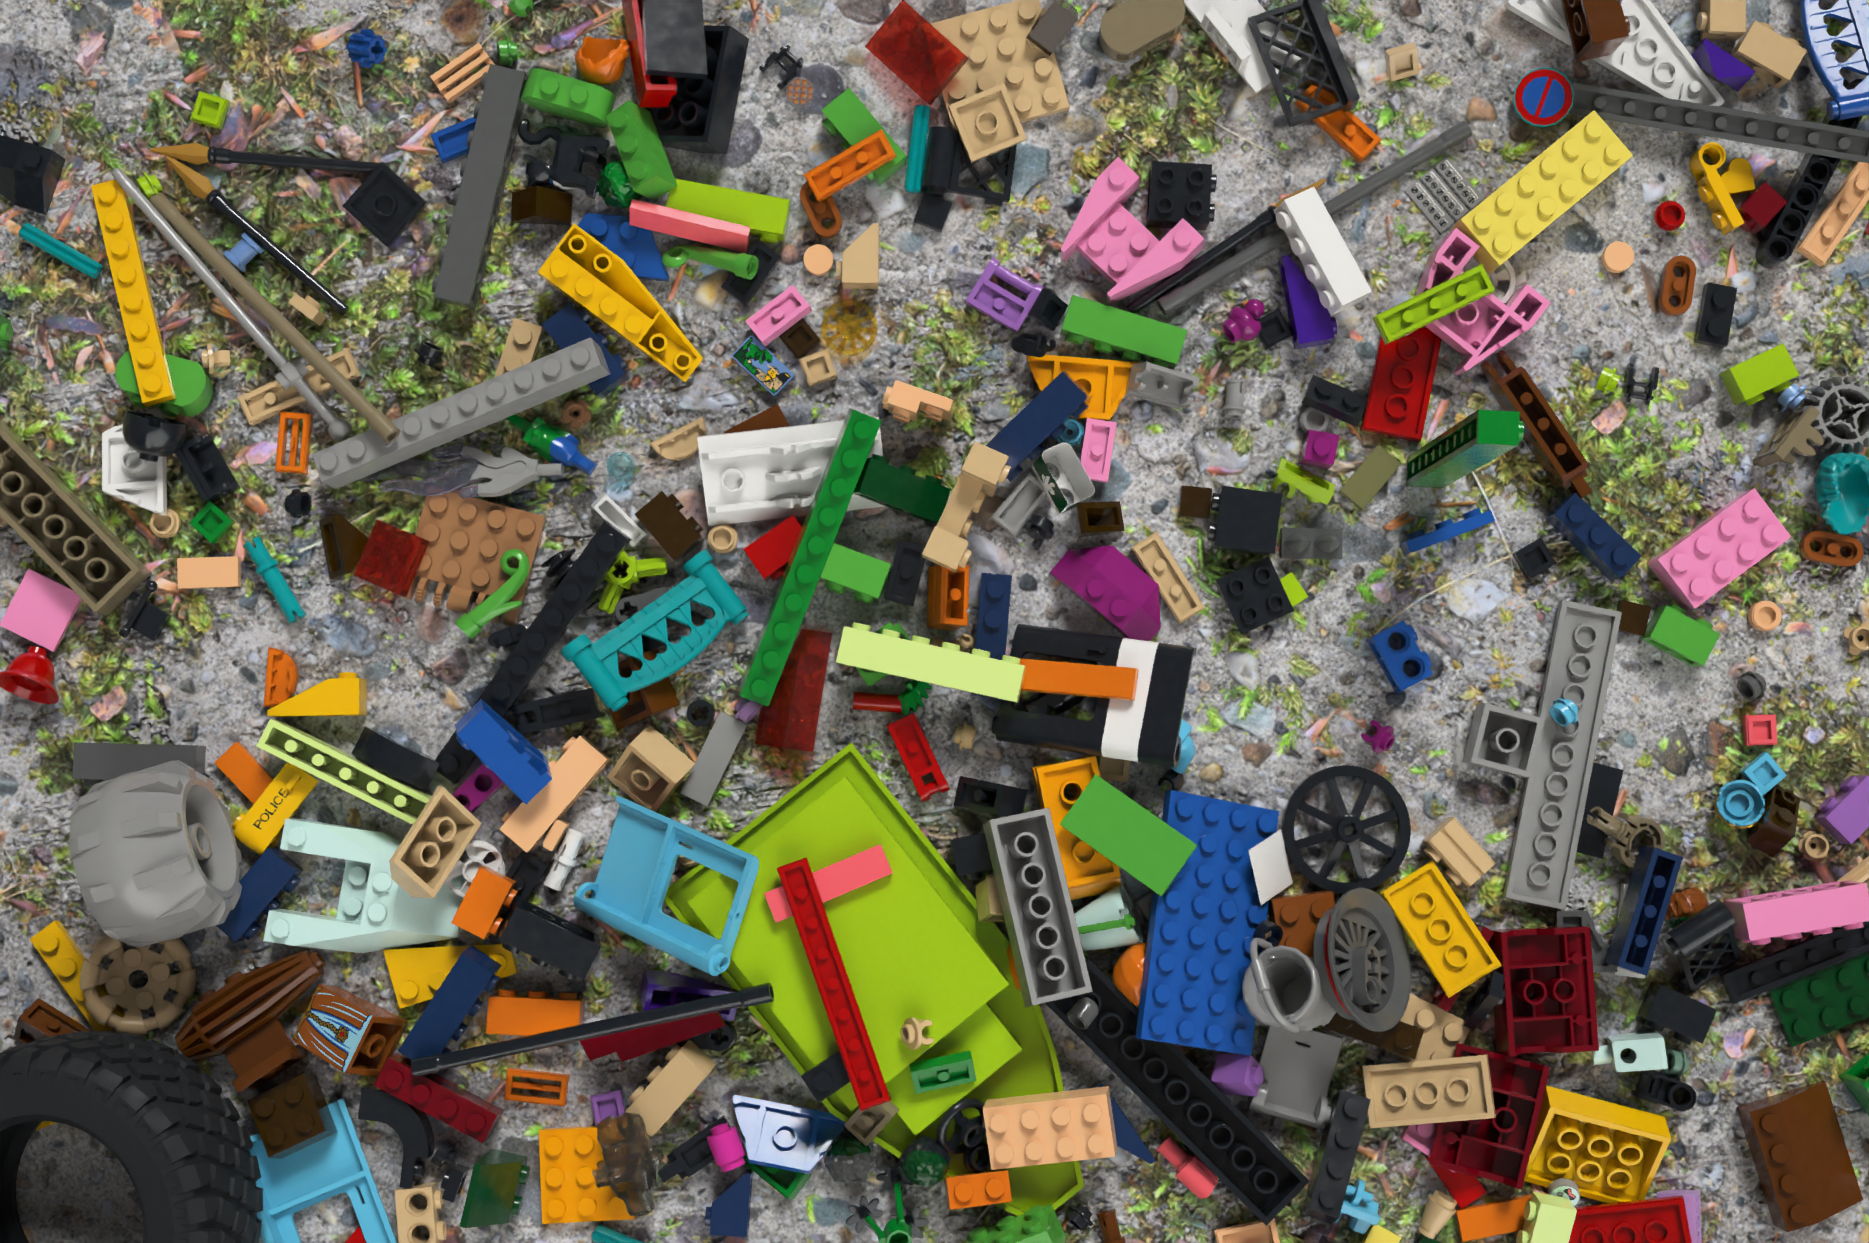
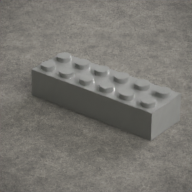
M1044 808L989 820L983 824V829L1024 1006L1030 1007L1093 992L1050 809Z

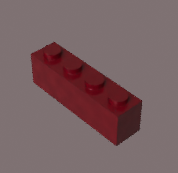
M397 1053L388 1057L374 1083V1086L481 1143L490 1138L504 1112L503 1109L435 1073L414 1077L411 1071V1060Z

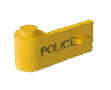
M287 762L246 815L242 813L234 821L232 828L234 829L235 838L260 856L267 848L275 847L282 836L281 830L284 827L285 819L291 818L319 781L304 770Z

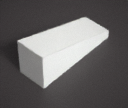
M605 492L591 504L606 521L631 538L629 544L632 547L646 535Z

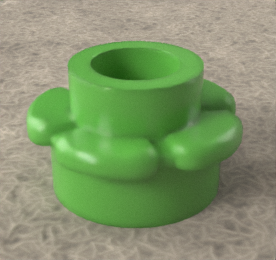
M506 37V40L497 41L499 65L511 67L513 61H518L516 43H510L509 37Z

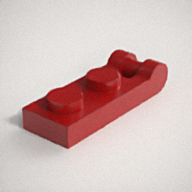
M910 714L887 725L922 802L930 800L931 795L940 791L942 794L949 791L950 788L915 714ZM932 772L935 781L924 785L921 777Z

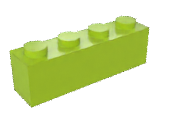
M675 178L677 186L669 191L666 207L750 227V235L758 236L760 241L777 244L778 240L785 241L792 208L790 199Z

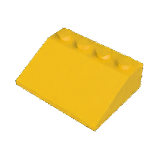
M1546 1086L1524 1181L1548 1187L1554 1180L1566 1178L1578 1185L1580 1196L1605 1203L1644 1200L1671 1141L1665 1116Z

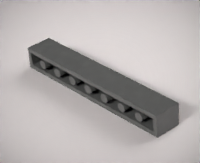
M490 64L488 73L485 72L481 81V90H484L481 102L477 101L474 109V118L477 120L474 130H470L467 138V147L470 149L467 159H463L460 167V176L463 178L460 188H456L453 196L455 211L453 217L448 218L446 225V234H448L447 244L441 247L439 253L440 272L439 275L434 276L432 282L434 297L442 303L475 310L518 134V126L525 105L521 100L528 77L524 71Z

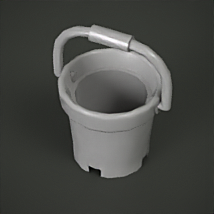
M1253 938L1250 943L1251 963L1245 971L1242 983L1243 1001L1249 1013L1262 1024L1285 1028L1293 1033H1297L1299 1030L1313 1031L1312 1028L1328 1024L1336 1012L1330 1006L1321 990L1319 973L1313 961L1296 948L1282 945L1273 947L1270 942L1262 938ZM1257 946H1261L1266 950L1258 955Z

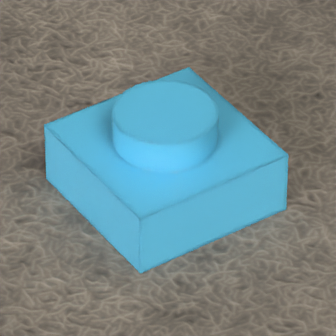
M1762 752L1740 771L1749 782L1761 790L1763 795L1787 776L1768 752Z

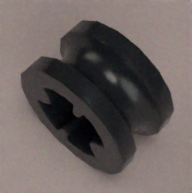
M696 700L688 706L687 718L693 725L705 727L714 720L715 709L708 701ZM696 706L708 708L709 713H706V715L709 716L705 721L700 718L694 719L693 714H696V712L693 710Z

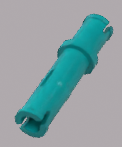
M259 536L252 539L256 548L252 546L250 541L246 542L243 545L244 549H246L255 564L257 574L262 576L278 602L288 623L292 624L297 621L293 615L294 612L298 615L299 619L307 615L306 612H304L277 567L279 565L278 562L271 557L262 538Z

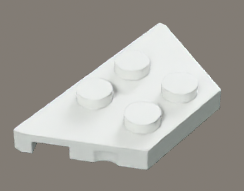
M157 407L146 412L153 414L155 417H166V414L162 413L159 410L160 408ZM123 424L103 432L102 491L107 495L162 516L167 515V457H158V462L140 459V453L131 449L124 440L122 433Z

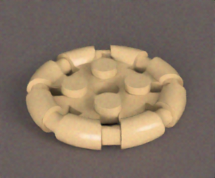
M107 934L100 938L91 948L93 952L89 959H84L80 973V991L84 990L87 1001L84 1004L91 1016L102 1026L107 1024L115 1028L117 1033L126 1032L134 1035H146L147 1031L156 1028L162 1030L175 1022L185 1011L183 1008L188 999H192L197 979L196 968L193 969L190 961L192 954L180 938L159 942V944L165 946L160 955L149 950L151 945L141 948L136 947V949H129L124 952L121 941H117ZM104 956L113 959L108 971L99 967ZM177 961L181 973L171 976L168 964ZM136 970H142L148 976L147 984L139 989L132 987L129 982L130 975ZM106 983L109 995L99 998L96 986ZM169 988L178 992L172 1003L163 999ZM117 1004L128 1009L123 1018L112 1013ZM153 1007L155 1016L143 1019L141 1010Z

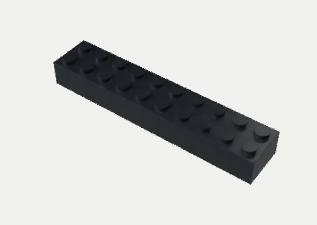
M1086 957L1085 961L1093 992L1045 1004L1267 1226L1310 1181L1174 1044L1135 1038L1139 1009ZM1082 997L1092 999L1099 1009L1097 1017L1087 1029L1077 1028L1069 1021L1067 1016L1073 1005Z

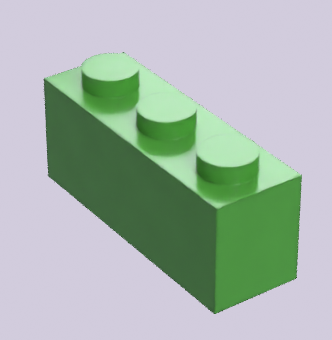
M850 88L821 110L823 118L821 124L832 137L836 134L843 142L840 145L843 151L881 129L884 131L897 158L867 174L865 178L869 182L874 179L880 186L907 164L905 153Z
M628 100L609 113L606 118L633 191L655 201L676 187V180L650 111L638 107L637 104Z

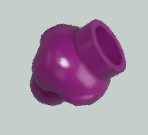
M1251 299L1248 302L1243 301V308L1237 306L1229 311L1227 320L1222 322L1221 326L1230 342L1236 343L1239 340L1251 341L1258 335L1261 330V323L1255 320L1259 319L1265 311L1264 304L1260 300Z

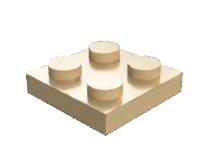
M1005 83L948 106L970 163L1027 140Z

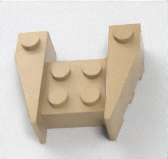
M974 441L938 524L934 527L924 548L923 558L955 573L959 566L965 568L972 551L968 550L969 541L966 540L973 523L969 518L972 511L978 514L985 495L993 498L999 482L1004 484L1011 469V466L1006 465L1009 456Z

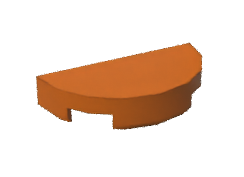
M268 647L264 695V707L266 708L275 707L290 699L296 691L299 681L298 667L292 657L283 650Z

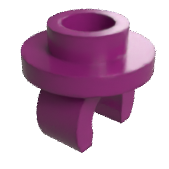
M1371 720L1370 724L1373 728L1377 729V733L1372 737L1362 733V739L1368 745H1372V751L1375 753L1389 750L1395 741V736L1393 735L1394 728L1389 725L1382 727L1379 722Z

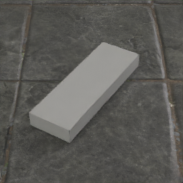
M720 711L695 762V766L692 768L680 792L681 794L705 806H709L748 724Z

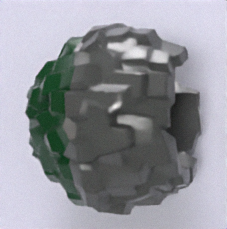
M852 1135L844 1139L838 1138L827 1152L824 1163L834 1182H845L846 1179L854 1182L867 1179L873 1160L870 1156V1147H866L857 1137Z

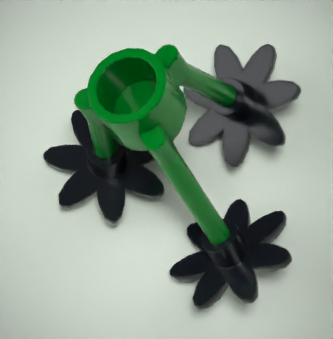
M901 1162L897 1164L895 1170L890 1165H884L885 1173H880L876 1176L877 1180L884 1181L882 1189L892 1187L895 1194L897 1215L889 1216L890 1221L886 1224L884 1231L874 1221V1218L883 1215L882 1210L875 1209L879 1203L878 1198H874L868 1203L867 1198L863 1195L860 1197V1207L856 1205L848 1206L849 1211L853 1215L846 1220V1224L852 1225L856 1223L855 1231L857 1233H860L866 1224L878 1236L879 1243H912V1234L918 1238H923L924 1234L919 1227L929 1223V1220L926 1218H918L921 1211L920 1207L914 1208L909 1214L908 1209L902 1203L901 1191L903 1184L913 1185L914 1183L905 1176L900 1166Z

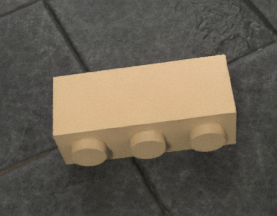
M690 1039L682 1048L676 1044L665 1057L669 1063L664 1068L658 1065L646 1078L650 1082L646 1089L640 1085L628 1098L632 1104L624 1113L651 1137L654 1136L717 1065Z

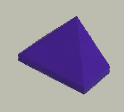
M1706 38L1691 54L1700 68L1737 92L1755 73L1753 69Z

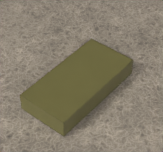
M1377 445L1338 492L1357 508L1363 510L1401 463L1381 446Z

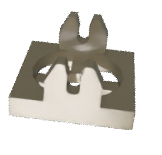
M1808 406L1787 415L1756 455L1753 462L1761 468L1779 461L1793 464L1796 459L1789 453L1791 450L1800 455L1814 456L1816 452L1806 443V440L1817 446L1824 444L1820 432L1811 426L1820 411L1813 406Z

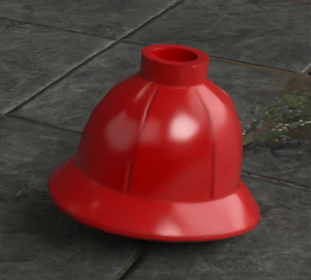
M29 647L27 653L20 654L14 658L6 670L0 672V687L16 696L49 705L59 701V696L53 686L55 679L52 661L46 657L47 651L41 647Z

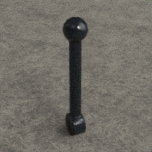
M151 580L146 583L144 594L127 623L120 629L119 635L123 638L130 634L131 627L150 594L157 590L158 585L155 581Z

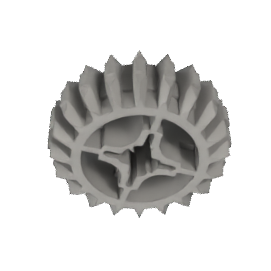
M1835 376L1831 381L1828 379L1821 381L1820 386L1816 385L1810 389L1812 395L1805 396L1804 402L1808 406H1813L1820 411L1811 424L1813 428L1820 432L1824 444L1819 448V452L1825 453L1830 450V455L1842 452L1859 454L1863 452L1864 447H1869V388L1863 389L1864 381L1859 380L1854 383L1853 376H1847L1844 379L1841 376ZM1840 394L1849 397L1856 405L1848 403ZM1823 405L1826 408V416L1824 419L1822 418ZM1851 412L1844 416L1845 418L1833 422V419L1839 417L1841 413ZM1859 414H1861L1860 428L1857 423ZM1827 428H1833L1844 439L1834 436Z

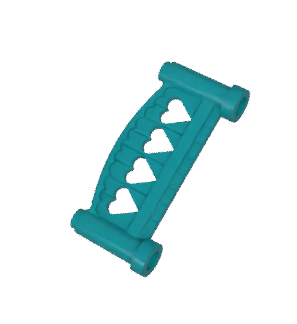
M707 549L699 552L683 565L682 568L688 574V578L599 640L592 643L586 634H582L560 651L567 662L572 661L603 703L608 709L611 708L613 712L618 711L629 702L626 698L628 693L655 684L679 671L694 660L709 646L728 622H732L734 626H737L749 616L746 606L713 565L712 561L714 559ZM690 601L710 608L714 612V617L709 620L705 619L702 626H695L692 623ZM666 618L688 626L690 634L688 636H681L680 641L676 644L671 643L667 636ZM642 635L664 643L666 651L662 654L657 653L656 658L652 661L646 660L643 656ZM617 652L639 660L642 668L638 671H632L629 678L621 677L618 669Z

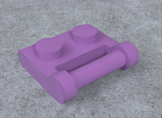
M992 257L968 296L966 304L1013 332L1018 333L1044 287L1038 283L1035 285L1000 265L1001 261ZM993 275L999 277L1028 295L1025 301L991 282L990 279Z

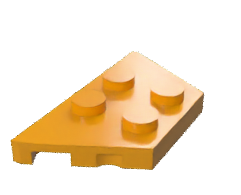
M1026 355V361L1039 392L1043 391L1062 371L1067 372L1090 397L1086 402L1089 407L1077 418L1084 420L1091 418L1110 421L1126 395L1132 365L1141 363L1057 355H1044L1043 357Z

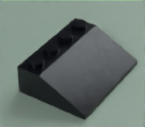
M704 25L707 61L706 79L675 77L677 93L672 97L668 107L642 108L650 111L662 146L698 153L727 154L749 38L731 26Z

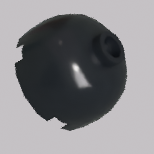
M127 411L123 419L122 433L127 445L140 453V459L158 462V457L171 456L182 447L187 433V424L167 417L159 418L153 416V414Z

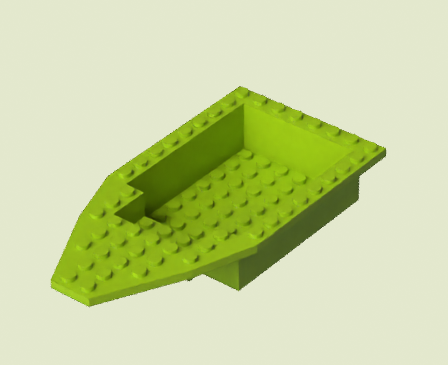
M852 743L838 752L725 842L756 856L759 860V869L730 956V964L721 974L733 989L739 991L743 988L771 983L774 991V1001L750 1006L748 1009L800 1075L837 1052L839 1048L794 917L791 916L776 923L764 893L782 886L777 868L807 857L813 873L881 844L893 872L892 874L823 903L891 1097V1102L899 1109L872 1141L900 1158L904 1149L917 1137L928 1136L937 1140V1128L942 1116L953 1104L960 1100L975 1098L985 1104L989 1099L1064 1091L1056 1050L1039 1004L1025 1007L1022 993L1015 987L1007 955L1010 942L994 922H978L977 900ZM698 864L668 888L664 901L681 922L720 940L738 888V882L702 864ZM915 1017L917 1020L932 1021V1026H925L923 1028L922 1036L933 1038L934 1042L928 1045L921 1044L918 1049H909L903 1043L900 1035V1030L905 1020ZM971 1051L976 1081L915 1094L909 1066L912 1062ZM851 1082L821 1101L831 1114L845 1123L859 1108ZM970 1107L961 1110L963 1116L968 1119L980 1116L976 1108ZM953 1118L946 1130L947 1142H949L955 1132V1121ZM985 1132L984 1138L981 1142L988 1145L987 1136ZM976 1152L975 1157H974V1161H975V1162H976L977 1159H978V1153H977V1152ZM963 1153L949 1154L951 1157L950 1169L945 1176L973 1173L966 1169L963 1163ZM1070 1161L1005 1168L1009 1173L1012 1202L993 1205L1016 1216L1025 1214L1028 1209L1036 1205L1044 1207L1052 1204L1055 1211L1085 1186L1080 1162Z

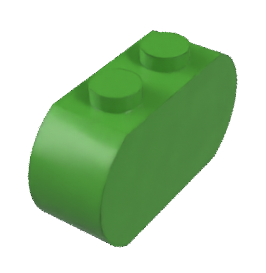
M531 68L521 100L528 106L548 114L596 128H606L608 126L606 116L612 112L616 96L595 84L544 69Z
M129 350L117 363L115 370L116 380L133 405L148 409L149 406L146 407L141 400ZM165 353L176 399L155 404L152 407L160 408L159 410L162 413L172 417H177L178 414L191 417L201 413L209 405L213 396L211 380L199 363Z

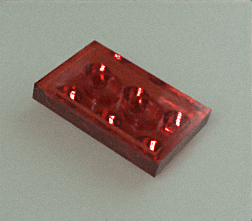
M904 0L899 3L865 45L873 55L930 105L969 59Z

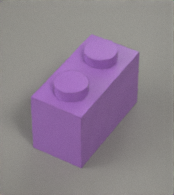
M1852 775L1845 779L1840 785L1842 790L1835 797L1831 796L1824 800L1819 806L1820 812L1814 816L1840 844H1852L1869 827L1868 775Z

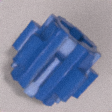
M361 29L360 33L350 35L346 49H348V56L352 62H358L360 67L372 68L373 64H380L384 61L387 48H385V40L382 39L381 35H375L373 30Z

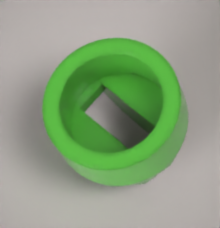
M511 0L507 6L516 16L527 17L528 14L525 9L532 13L534 3L532 0Z

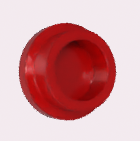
M1665 201L1654 212L1655 223L1662 230H1676L1685 220V211L1679 203Z

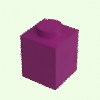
M1309 429L1303 436L1298 464L1328 470L1334 465L1339 435Z

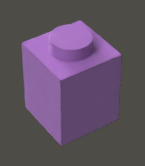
M1218 1053L1211 1082L1225 1095L1257 1097L1259 1085L1262 1084L1264 1078V1068L1251 1055Z

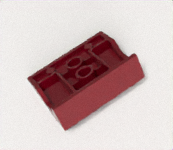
M1590 926L1491 930L1494 934L1489 941V947L1502 965L1494 971L1505 975L1503 988L1506 989L1502 1004L1500 1006L1495 1005L1494 1007L1497 1053L1514 1057L1524 1053L1538 1052L1572 1053L1599 1051Z
M1457 1043L1454 1058L1488 1055L1496 1118L1438 1123L1429 1164L1490 1179L1522 1190L1550 1067Z

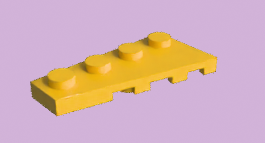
M503 943L473 945L502 965L496 973L498 977L503 978L519 973L514 953L503 948ZM470 945L384 949L383 952L399 1009L432 999L460 955Z

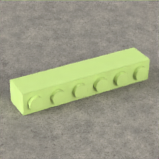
M853 622L852 628L846 626L843 628L836 662L839 664L1016 703L1019 702L1026 670L1025 665H1020V658L1003 655L1002 660L990 658L991 652L973 648L972 654L960 651V645L942 642V647L930 645L931 639L915 635L912 636V641L901 639L900 632L883 629L882 634L870 632L871 626Z
M279 719L269 720L256 745L280 759L412 825L432 797V795Z

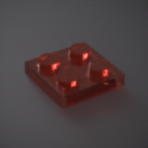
M376 520L354 576L407 597L430 541Z

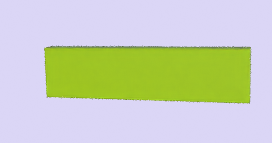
M1480 264L1374 316L1372 319L1385 345L1495 292V289L1483 264Z

